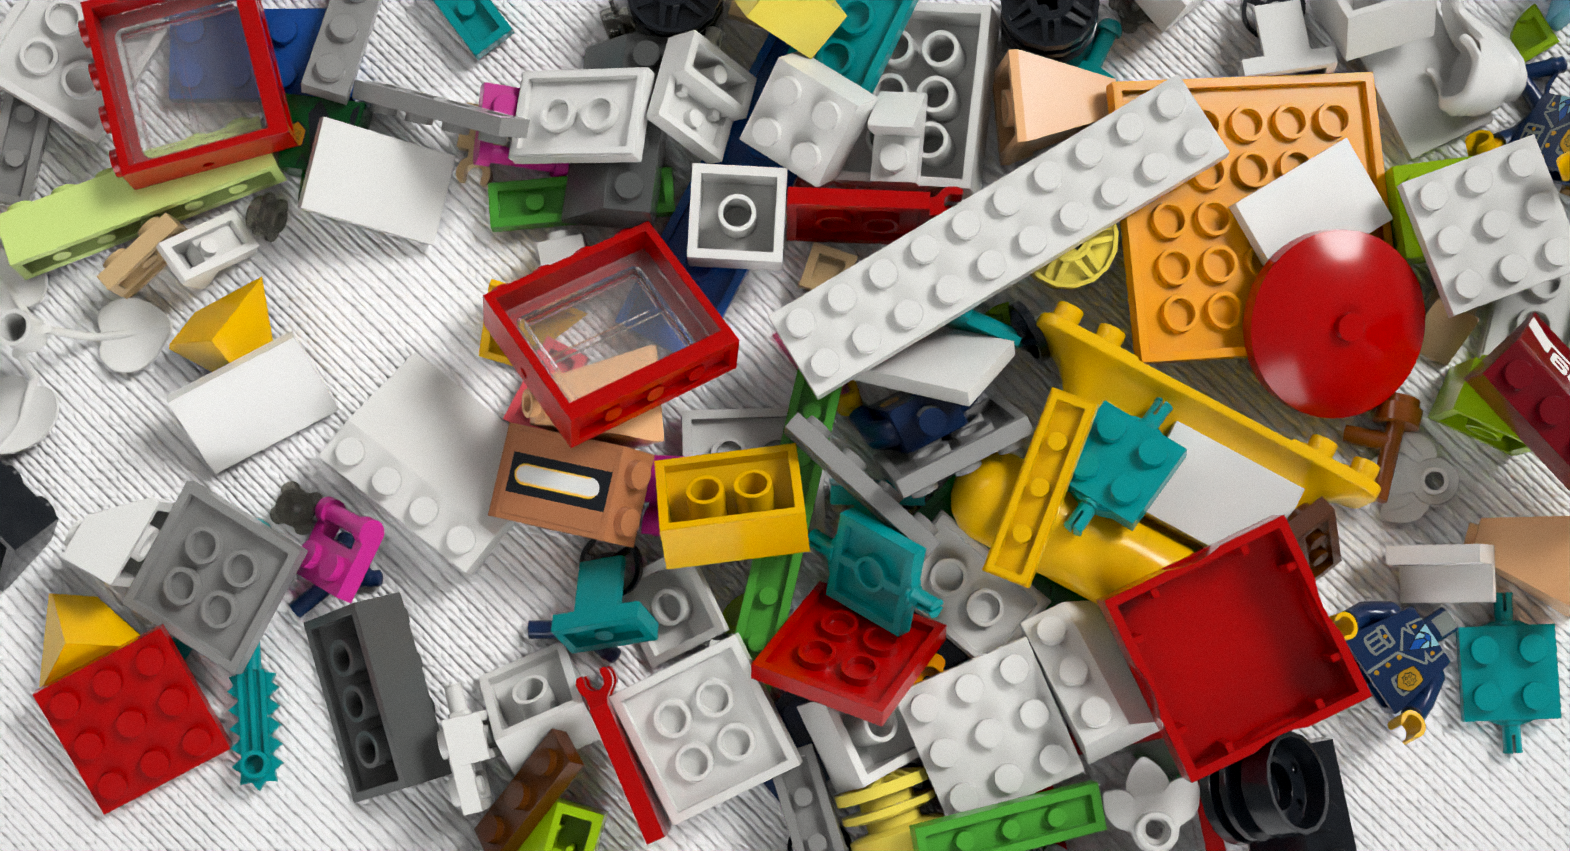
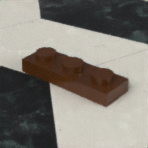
M1323 496L1311 505L1304 503L1298 506L1289 515L1287 521L1317 581L1342 561L1335 509Z
M553 728L550 730L474 828L484 851H517L583 768L584 763L566 731Z

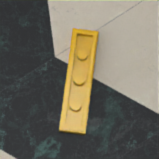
M1054 387L1051 388L982 571L1030 589L1100 405L1098 403Z

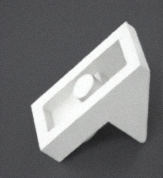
M880 91L878 100L867 123V127L874 134L870 181L873 185L920 187L927 93Z
M233 209L159 242L156 249L182 285L205 289L210 285L217 272L253 256L260 245Z

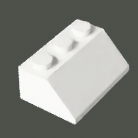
M1090 600L1062 602L1020 622L1022 635L1027 637L1051 694L1088 765L1159 731L1099 605Z

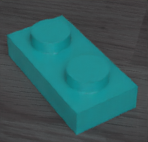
M432 0L477 60H480L515 34L491 0Z

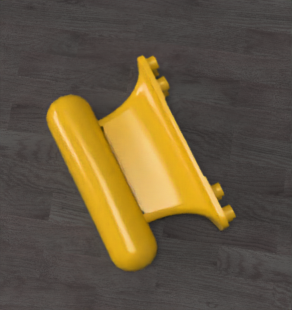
M1058 301L1054 311L1041 313L1037 318L1036 325L1041 329L1049 347L1050 357L1059 369L1063 391L1098 403L1100 406L1104 401H1107L1127 414L1139 418L1145 415L1156 397L1162 398L1163 404L1167 401L1173 407L1172 412L1168 414L1158 428L1164 436H1167L1172 424L1175 421H1179L1297 484L1305 490L1296 508L1304 503L1311 505L1321 496L1328 503L1352 509H1359L1376 501L1381 491V487L1375 482L1380 471V467L1376 463L1366 458L1355 456L1350 466L1342 464L1333 459L1338 445L1324 436L1312 434L1308 443L1300 442L1296 439L1290 440L1139 361L1138 356L1121 348L1126 334L1117 327L1107 323H1100L1096 333H1092L1079 326L1078 324L1084 313L1071 303ZM997 451L981 459L982 465L978 469L964 476H956L951 491V510L959 528L972 539L989 548L992 545L1024 461L1023 458L1011 453L999 455ZM1066 492L1036 572L1098 605L1096 599L1201 550L1205 546L1147 515L1143 516L1133 531L1111 518L1094 515L1081 536H1076L1073 534V530L1069 532L1063 525L1078 506V502L1072 494Z

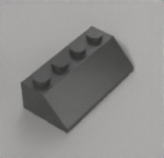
M627 33L593 45L585 50L583 69L649 67L655 73L654 90L668 37ZM648 120L641 162L569 163L561 218L562 223L625 229L633 228L649 221L655 229L667 133Z
M400 592L354 602L303 623L354 803L452 774L448 759L443 760L439 750L437 732L440 729L435 715V704L429 695L422 670V659L415 646L409 625V614L404 607Z

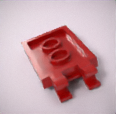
M949 186L940 191L936 196L930 197V192L788 187L787 241L889 245L953 207V205L944 206L946 203L961 202L963 189Z
M604 666L599 668L604 680L601 689L593 687L588 675L577 678L576 687L589 705L590 714L648 845L664 838L671 830V827L652 783L609 698L614 693L618 684V675L612 666Z

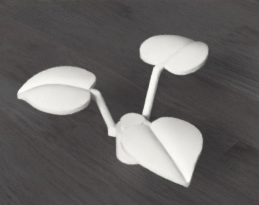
M0 248V342L14 348L12 357L20 362L28 375V380L19 375H9L0 379V455L19 453L35 446L51 432L58 418V396L50 388L37 386L39 376L28 360L27 353L40 350L46 344L50 335L101 342L100 357L108 367L126 374L139 372L156 360L169 339L173 324L168 315L150 302L137 298H128L127 300L120 298L109 302L99 311L97 322L101 333H89L46 324L41 318L32 315L28 308L38 305L44 299L48 284L47 273L25 280L10 266L5 249Z

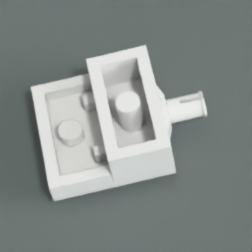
M710 26L706 28L705 37L696 30L668 37L646 119L707 164H714L723 160L733 121L747 117L757 78L720 50L725 32L721 31L718 27Z
M461 681L442 686L450 714H447L448 719L441 721L443 731L437 732V741L443 760L450 759L454 778L448 779L452 803L454 807L461 806L463 816L482 812L494 804L495 800L485 760L502 755V752L494 740L487 710L471 713V709L467 707L462 686L463 682Z

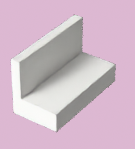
M1494 545L1386 546V565L1399 566L1400 603L1496 602Z

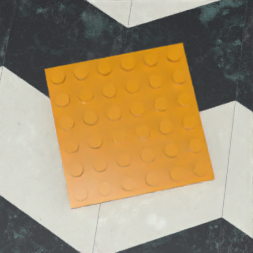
M1373 72L1182 79L1230 153L1224 160L1120 221L1134 355L1138 356L1139 361L1145 364L1248 358L1243 337L1244 310L1252 284L1263 265L1229 208L1231 205L1347 138L1389 210ZM1166 80L1111 82L1106 86L1108 113L1114 112ZM1391 221L1369 233L1393 247Z

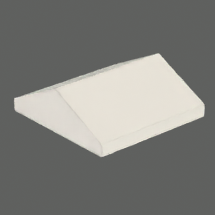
M663 557L643 567L639 584L633 591L622 596V603L640 601L659 623L658 639L640 643L651 668L730 630L700 566L667 570L665 558ZM635 572L624 577L623 590L632 582Z

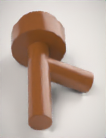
M1395 392L1386 401L1375 407L1372 421L1379 426L1385 427L1384 432L1347 424L1345 426L1343 443L1380 450L1377 460L1380 471L1375 482L1381 487V491L1374 502L1387 503L1404 431H1419L1423 410L1419 408L1420 400L1413 396Z

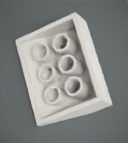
M918 2L873 92V95L877 97L880 91L922 92L928 95L920 187L873 185L870 181L874 134L867 127L868 119L838 178L834 179L835 182L885 190L930 192V197L936 196L946 187L956 186L963 189L962 200L981 190L1000 29V19L992 5Z
M414 352L345 422L318 456L466 574L474 575L515 523L514 521L488 516L509 425L417 352Z

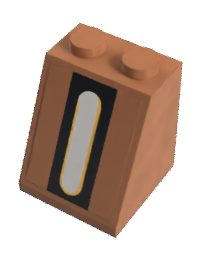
M509 422L488 516L634 548L655 455L592 439L570 448L559 432Z

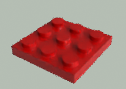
M819 581L752 662L751 678L882 727L946 640L947 625L913 613L910 631L897 637L826 595L828 583Z
M164 624L36 689L32 694L104 815L228 751L233 744Z

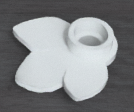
M1405 431L1403 433L1388 501L1382 504L1379 517L1384 521L1390 523L1417 521L1423 517L1430 505L1447 503L1458 491L1459 476L1456 469L1449 462L1439 459L1434 443L1424 435ZM1378 456L1370 461L1377 464ZM1431 473H1439L1444 478V485L1438 490H1431L1425 484L1426 477Z
M1146 756L1139 757L1130 768L1126 779V790L1115 789L1103 792V807L1108 820L1114 827L1130 832L1135 844L1143 851H1168L1179 838L1180 826L1196 815L1200 800L1198 781L1191 783L1179 777L1169 782L1167 775L1161 767ZM1152 820L1161 821L1164 825L1163 831L1157 836H1151L1145 830L1146 825Z

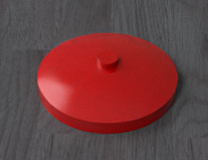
M1324 229L1304 234L1290 241L1273 254L1258 273L1248 294L1243 318V337L1251 368L1262 386L1275 399L1298 412L1330 419L1346 418L1365 413L1392 396L1405 382L1416 364L1425 333L1426 314L1422 290L1412 268L1402 255L1391 245L1373 235L1345 229Z

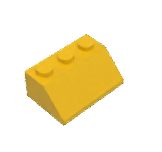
M796 443L654 461L659 529L667 570L810 552Z

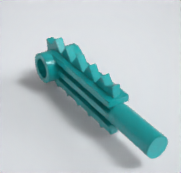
M260 642L243 673L229 677L233 687L227 691L238 699V702L228 710L239 718V721L229 729L240 736V740L230 748L241 755V759L232 768L241 773L240 785L252 783L259 791L262 790L267 781L278 782L276 770L285 763L274 755V752L284 744L273 737V733L282 724L271 717L281 705L270 699V696L280 687L273 683L277 673L262 669Z

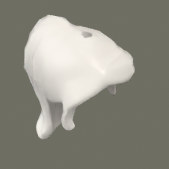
M1443 0L1441 11L1444 25L1451 42L1460 54L1451 69V76L1448 82L1444 83L1435 69L1429 67L1425 70L1427 75L1432 78L1438 90L1439 108L1452 117L1457 115L1460 117L1464 115L1474 117L1498 109L1503 102L1516 101L1524 91L1528 75L1524 58L1512 41L1475 18L1466 10L1464 0Z

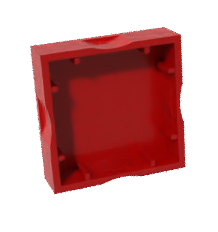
M1271 515L1096 599L1181 777L1191 783L1256 753L1262 746L1279 735L1292 730L1310 727L1372 697L1342 632L1336 627L1323 607L1317 590L1316 579L1285 515Z

